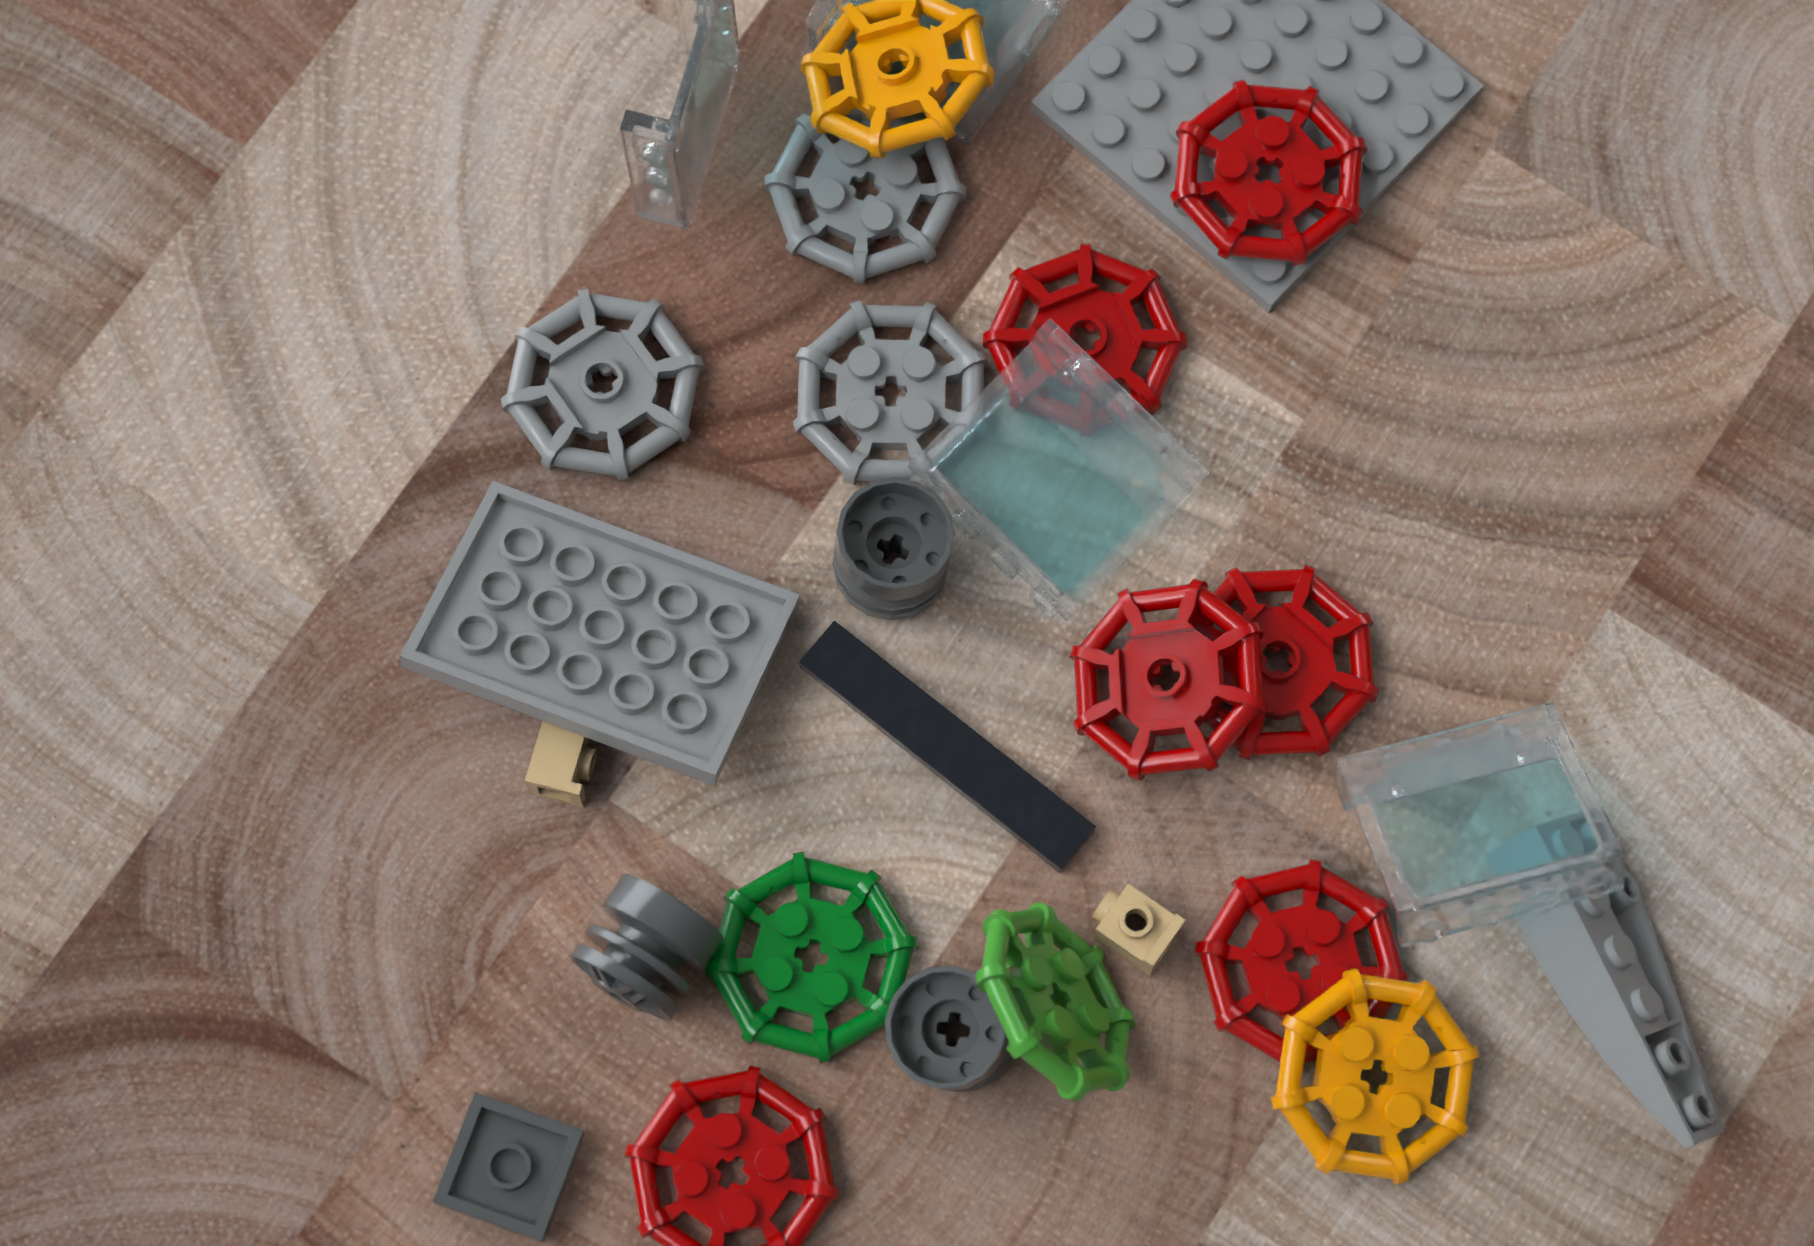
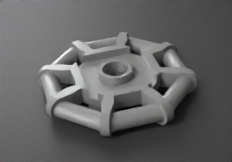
M854 108L846 115V117L859 123L862 122L863 125L870 128L871 121L866 118L863 111ZM803 113L795 120L796 128L772 173L767 174L764 179V189L771 194L788 241L785 248L794 257L803 255L853 278L855 284H865V279L919 261L929 263L937 256L935 248L958 204L966 200L967 187L959 181L944 139L940 137L887 152L885 158H872L869 151L844 139H840L837 143L832 144L825 134L818 133L810 122L811 116ZM914 115L891 121V128L923 119ZM811 146L821 158L810 178L796 176L795 174ZM925 153L935 175L936 183L921 184L917 174V166L914 161L921 158ZM858 181H874V187L880 193L877 196L868 194L863 201L856 198V188L853 185ZM810 197L817 212V219L804 225L795 198ZM921 202L933 204L921 231L910 225ZM826 233H829L854 244L853 254L821 239ZM890 235V239L899 236L904 243L868 255V246L876 244V239Z
M588 288L577 290L578 296L530 327L522 326L516 333L515 338L518 343L507 394L501 398L502 408L505 413H510L542 457L541 465L553 470L556 467L616 476L618 481L629 479L628 474L677 441L685 442L692 433L689 428V422L699 373L705 369L703 358L693 353L664 313V304L656 299L644 302L589 293ZM596 316L632 321L633 323L629 330L619 329L620 333L606 331L604 326L597 325ZM582 319L584 328L559 345L550 340ZM652 332L669 357L656 362L642 343V340ZM537 356L550 360V371L548 378L546 377L545 385L531 386ZM600 371L605 377L614 374L618 379L612 383L613 390L605 394L601 391L592 392L590 388L594 385L592 379L594 373ZM676 378L670 410L668 411L656 405L660 379ZM549 403L559 416L563 424L556 430L554 435H552L534 410L535 407ZM647 419L658 427L624 450L621 439L622 435ZM576 434L584 435L593 441L608 439L610 453L570 447Z
M860 300L850 303V309L808 347H800L795 357L796 362L799 364L797 418L793 421L795 431L798 435H804L844 475V481L855 485L858 481H877L895 477L920 482L923 486L932 484V478L973 440L982 439L987 430V425L983 422L984 368L989 364L984 351H977L937 312V305L926 302L924 306L863 305ZM873 327H913L909 340L875 339ZM857 332L863 346L854 348L843 364H839L829 358ZM928 334L955 360L943 367L938 364L932 352L923 347L927 341ZM820 376L836 381V406L819 409ZM962 380L961 412L945 408L946 384ZM888 383H895L898 389L905 390L907 394L906 397H898L896 406L890 407L885 406L884 397L875 396L877 390L885 388V385ZM841 423L846 429L848 427L856 435L860 443L853 453L829 428ZM942 425L951 431L927 454L924 453L919 445L923 441V437L933 427L935 430ZM873 450H906L909 460L870 458Z

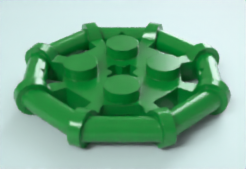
M804 852L793 853L792 859L737 890L729 889L724 896L727 903L719 927V932L723 935L724 940L707 965L705 977L712 978L742 1031L740 1038L749 1045L757 1042L818 1058L819 1064L831 1062L830 1057L885 1026V1018L892 997L905 983L912 954L919 949L917 936H912L882 887L880 883L882 876L874 870L866 873L804 856ZM810 882L851 893L843 906L810 897ZM795 885L798 899L781 905L776 912L769 916L757 905L788 886ZM865 904H867L886 938L873 942L868 941L861 924L854 917ZM746 919L751 924L760 928L752 958H735ZM811 943L820 945V953L828 956L826 965L816 964L813 972L803 971V961L795 957L798 950H806ZM871 958H888L877 996L863 988ZM755 974L765 990L769 1001L756 1011L738 978ZM856 1000L866 1010L829 1031L825 1017L834 1013L833 1010L845 1003L848 1005ZM780 1010L812 1018L813 1033L773 1023Z

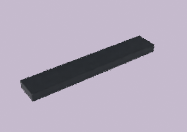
M835 620L799 661V667L1059 873H1061L1094 833L1096 826Z

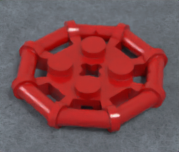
M1245 80L1233 82L1230 91L1192 120L1180 123L1176 130L1179 145L1175 189L1170 193V198L1173 206L1181 208L1218 249V256L1226 260L1230 256L1288 261L1293 266L1305 264L1307 256L1348 224L1358 223L1363 214V210L1359 206L1363 155L1368 151L1364 138L1356 137L1319 97L1320 90L1309 86L1307 90L1249 85ZM1255 107L1294 110L1290 122H1286L1278 116H1267L1263 119H1257ZM1238 112V117L1242 124L1241 127L1222 141L1210 134V132ZM1308 118L1334 144L1333 146L1321 150L1302 130L1306 126ZM1200 153L1215 159L1213 181L1197 182ZM1267 164L1278 167L1280 169L1278 177L1281 181L1274 184L1268 179L1260 183L1256 179L1260 171L1258 166ZM1340 166L1338 195L1322 191L1325 168ZM1216 199L1233 217L1234 221L1229 228L1206 204L1207 202ZM1315 208L1325 214L1301 234L1295 226V223ZM1257 224L1271 225V230H1280L1281 239L1246 236L1244 233L1247 227L1256 228Z
M1079 244V249L1025 270L1017 267L1009 275L1011 282L990 329L982 335V346L988 349L992 355L1011 399L1008 406L1017 414L1024 411L1079 433L1080 439H1091V433L1146 412L1153 415L1162 407L1160 399L1181 351L1188 347V335L1180 330L1159 284L1161 276L1153 268L1146 271L1091 249V244ZM1078 273V283L1049 293L1044 287L1046 284ZM1092 273L1125 285L1127 288L1122 294L1116 291L1110 294L1100 290V285L1091 282ZM1026 299L1030 300L1039 307L1034 322L1032 321L1029 329L1014 327ZM1143 300L1156 329L1142 330L1132 306ZM1084 327L1088 334L1098 333L1100 339L1094 342L1093 349L1084 350L1082 347L1076 348L1071 343L1076 339V330L1078 328ZM1028 347L1038 372L1030 376L1027 381L1013 349ZM1141 348L1157 351L1145 381L1132 371L1136 365ZM1048 384H1051L1063 394L1079 395L1078 409L1040 394ZM1120 384L1130 394L1127 397L1093 409L1092 395Z
M1305 565L1304 569L1240 572L1238 568H1234L1225 572L1226 579L1213 592L1229 606L1236 601L1244 612L1242 616L1249 622L1259 623L1264 633L1260 640L1263 695L1269 702L1265 713H1258L1232 744L1240 751L1239 757L1249 760L1250 756L1296 753H1315L1320 757L1330 752V744L1369 702H1376L1379 688L1374 684L1370 627L1374 622L1368 612L1361 613L1316 575L1314 567ZM1293 591L1291 603H1282L1281 606L1266 607L1267 604H1257L1254 593ZM1309 597L1333 617L1337 623L1327 628L1303 607L1307 598ZM1203 613L1199 615L1194 625L1197 631L1212 642L1224 634V632L1212 627L1215 623ZM1343 640L1349 641L1351 674L1336 671L1333 657L1334 643ZM1268 649L1273 653H1278L1285 649L1290 653L1287 664L1291 669L1287 672L1280 670L1271 672L1266 668L1268 660L1263 653ZM1238 652L1223 657L1225 685L1240 688ZM1330 687L1343 693L1344 697L1320 722L1312 709L1314 704ZM1218 704L1215 716L1206 723L1215 730L1229 712ZM1298 716L1303 731L1261 733L1264 718L1284 720L1288 717Z
M1193 579L1190 584L1134 592H1130L1126 588L1117 593L1119 599L1079 646L1072 647L1069 656L1070 659L1074 660L1077 718L1073 721V726L1079 736L1086 735L1127 769L1129 778L1141 781L1146 775L1203 768H1206L1208 772L1220 767L1218 761L1258 713H1265L1269 702L1263 695L1260 640L1264 633L1259 623L1249 622L1211 592L1206 581ZM1179 608L1177 619L1147 623L1144 615L1145 612ZM1203 613L1226 632L1212 642L1197 631L1194 625L1199 615ZM1130 622L1134 629L1128 635L1130 640L1122 650L1117 648L1112 655L1104 652L1124 626ZM1238 652L1240 688L1225 685L1223 657ZM1171 665L1173 671L1180 674L1178 682L1174 683L1172 689L1164 691L1160 685H1153V679L1162 675L1163 666ZM1097 669L1109 671L1110 699L1100 703L1098 701ZM1221 701L1234 706L1207 739L1199 727L1215 716L1218 704ZM1119 714H1122L1139 729L1133 745L1108 725ZM1186 733L1188 741L1192 745V747L1153 752L1155 739L1159 736Z
M1309 859V863L1306 865L1248 879L1242 875L1231 882L1233 889L1203 940L1197 941L1195 944L1194 955L1200 957L1216 1016V1019L1213 1021L1215 1027L1219 1032L1226 1030L1278 1062L1281 1061L1284 1038L1247 1017L1256 1007L1263 1011H1270L1283 1022L1287 1015L1294 1016L1343 978L1344 971L1357 969L1363 975L1409 982L1410 974L1403 969L1387 913L1390 905L1385 898L1380 897L1378 899L1324 868L1321 866V860ZM1303 889L1302 905L1271 913L1262 899ZM1319 891L1355 911L1356 914L1345 924L1334 913L1316 907ZM1248 911L1259 924L1254 929L1245 948L1228 944L1230 937L1245 912ZM1367 927L1378 961V967L1362 966L1354 935L1362 932ZM1294 951H1303L1306 957H1314L1317 965L1310 969L1311 978L1301 980L1297 971H1287L1285 963L1293 960ZM1225 964H1241L1249 995L1235 1002ZM1368 999L1369 1017L1384 1019L1393 1003ZM1343 1007L1328 1019L1333 1018L1338 1029L1341 1030L1346 1026L1345 1023L1351 1019V1016ZM1306 1045L1304 1064L1316 1061L1318 1049Z
M751 1065L746 1071L683 1083L678 1079L669 1085L671 1091L634 1144L627 1145L624 1156L630 1159L640 1218L637 1230L642 1238L650 1237L662 1246H703L673 1225L686 1213L712 1231L707 1246H725L727 1235L736 1234L735 1232L758 1229H761L767 1244L756 1246H802L831 1202L838 1201L840 1189L835 1187L823 1123L827 1117L822 1109H813L763 1075L761 1067ZM741 1095L740 1109L736 1113H720L714 1117L704 1119L697 1104ZM757 1099L784 1116L792 1124L779 1134L755 1118L753 1113L757 1105ZM685 1113L694 1127L675 1154L658 1149L681 1115ZM802 1139L810 1180L792 1179L787 1147ZM736 1158L744 1161L745 1164L742 1171L748 1177L746 1183L741 1186L733 1182L728 1189L722 1187L719 1184L722 1174L717 1169L723 1161L731 1164ZM654 1167L673 1170V1181L678 1201L661 1208ZM790 1193L806 1198L781 1234L771 1221Z

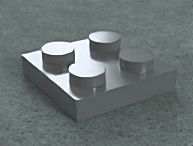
M475 1092L433 1203L544 1243L585 1133L581 1129Z

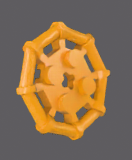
M874 0L856 6L849 2L840 8L841 16L815 50L803 56L800 66L801 72L807 79L813 110L810 117L812 126L818 133H831L869 151L872 158H885L887 152L940 137L945 141L956 134L954 128L981 92L993 85L996 75L994 68L989 65L982 33L983 17L974 8L963 9L945 0ZM926 15L942 24L938 27L930 25V30L921 26L919 20ZM855 33L858 44L851 53L846 48L842 54H838ZM962 41L966 59L950 60L948 46ZM901 61L902 65L906 67L898 74H885L891 71V63ZM842 76L844 89L831 95L830 77ZM950 81L961 83L941 109L939 104L946 98V87ZM854 108L863 111L866 118L871 121L870 128L846 117V115ZM924 112L927 118L891 128L892 120Z
M1357 969L1344 971L1343 978L1294 1016L1287 1015L1281 1026L1285 1028L1276 1094L1270 1097L1273 1109L1281 1111L1316 1160L1315 1168L1324 1174H1328L1331 1171L1391 1179L1395 1185L1408 1182L1409 1174L1457 1137L1464 1138L1470 1129L1466 1125L1474 1062L1475 1059L1480 1057L1478 1045H1471L1435 994L1436 986L1427 980L1413 983L1363 975ZM1367 999L1404 1005L1399 1012L1397 1020L1393 1021L1369 1017ZM1345 1005L1347 1006L1351 1019L1337 1033L1325 1037L1315 1029ZM1422 1015L1446 1049L1430 1053L1427 1043L1415 1033L1413 1026ZM1306 1045L1318 1049L1313 1085L1301 1086ZM1374 1060H1379L1382 1062V1070L1387 1072L1386 1084L1379 1085L1377 1092L1370 1093L1369 1083L1361 1080L1362 1069H1371ZM1450 1066L1445 1106L1442 1109L1430 1103L1435 1068ZM1318 1099L1321 1104L1326 1106L1333 1116L1331 1117L1336 1124L1327 1136L1304 1104ZM1420 1116L1436 1124L1406 1148L1402 1149L1397 1134L1405 1128L1414 1126ZM1351 1133L1379 1136L1382 1154L1346 1149Z

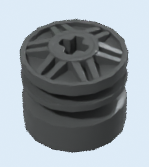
M896 477L872 481L853 493L840 512L832 562L836 585L849 604L868 616L886 620L913 617L932 605L944 588L955 536L951 514L939 496L919 482ZM890 552L900 555V558H896L892 565L883 562V559L889 557Z
M622 874L603 904L606 913L620 927L614 932L602 926L589 925L585 933L590 940L603 950V953L586 945L577 944L570 958L591 978L595 986L616 1001L637 1012L649 1013L664 1021L672 1022L679 1008L661 989L663 988L677 996L687 998L692 991L691 987L674 970L679 963L694 970L704 971L724 940L723 935L714 925L675 897L643 879L630 874Z
M955 966L930 967L908 978L892 997L885 1018L886 1044L897 1066L914 1081L952 1092L978 1090L998 1080L1014 1061V1058L1006 1049L1010 1042L987 993L978 989L976 973ZM959 1015H961V1023L970 1026L969 1037H960L956 1046L955 1038L947 1036L946 1029L948 1025L957 1024Z

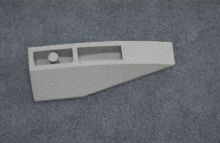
M1597 811L1535 828L1485 857L1537 962L1565 1008L1602 1059L1637 1100L1686 1149L1724 1133L1722 1122L1649 913L1640 897L1639 886L1636 880L1627 872L1614 846L1613 835L1610 829L1601 821Z

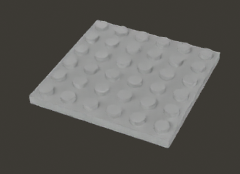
M1132 0L1031 100L1030 110L1264 310L1270 313L1355 224H1348L1307 256L1305 264L1293 266L1288 261L1230 256L1226 260L1218 256V249L1181 208L1173 206L1170 198V193L1175 189L1179 145L1176 130L1180 123L1192 120L1230 91L1233 82L1245 80L1249 85L1307 90L1309 86L1320 90L1319 97L1356 137L1364 138L1368 151L1363 155L1359 203L1363 210L1362 218L1481 95L1484 85L1381 0ZM1255 107L1257 119H1263L1267 116H1278L1286 122H1290L1294 110ZM1238 112L1210 132V134L1222 141L1241 127L1242 124L1239 120ZM1308 118L1307 124L1302 130L1321 150L1333 146L1334 144ZM1199 154L1197 182L1213 181L1214 158ZM1267 164L1258 166L1260 171L1256 179L1260 183L1268 179L1274 184L1281 181L1278 177L1280 170L1278 167ZM1340 166L1325 168L1322 191L1338 195ZM1216 199L1207 202L1206 204L1229 228L1234 221L1233 217ZM1315 208L1295 223V226L1301 234L1325 214ZM1257 224L1256 228L1247 227L1244 233L1246 236L1281 239L1280 230H1271V225Z

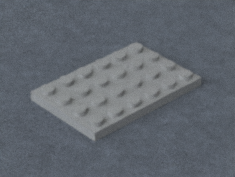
M492 481L400 655V665L402 668L715 786L796 613L800 595Z

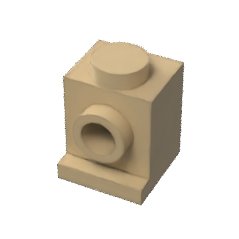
M542 721L525 777L529 794L584 808L586 794L583 785L579 784L580 779L589 781L597 756V748L590 747L591 739Z
M1129 883L1121 894L1111 889L1092 916L1100 922L1095 930L1094 939L1149 977H1151L1182 933L1186 921L1177 913L1175 915ZM1136 913L1146 920L1147 925L1141 931H1132L1126 926L1125 918L1130 914Z

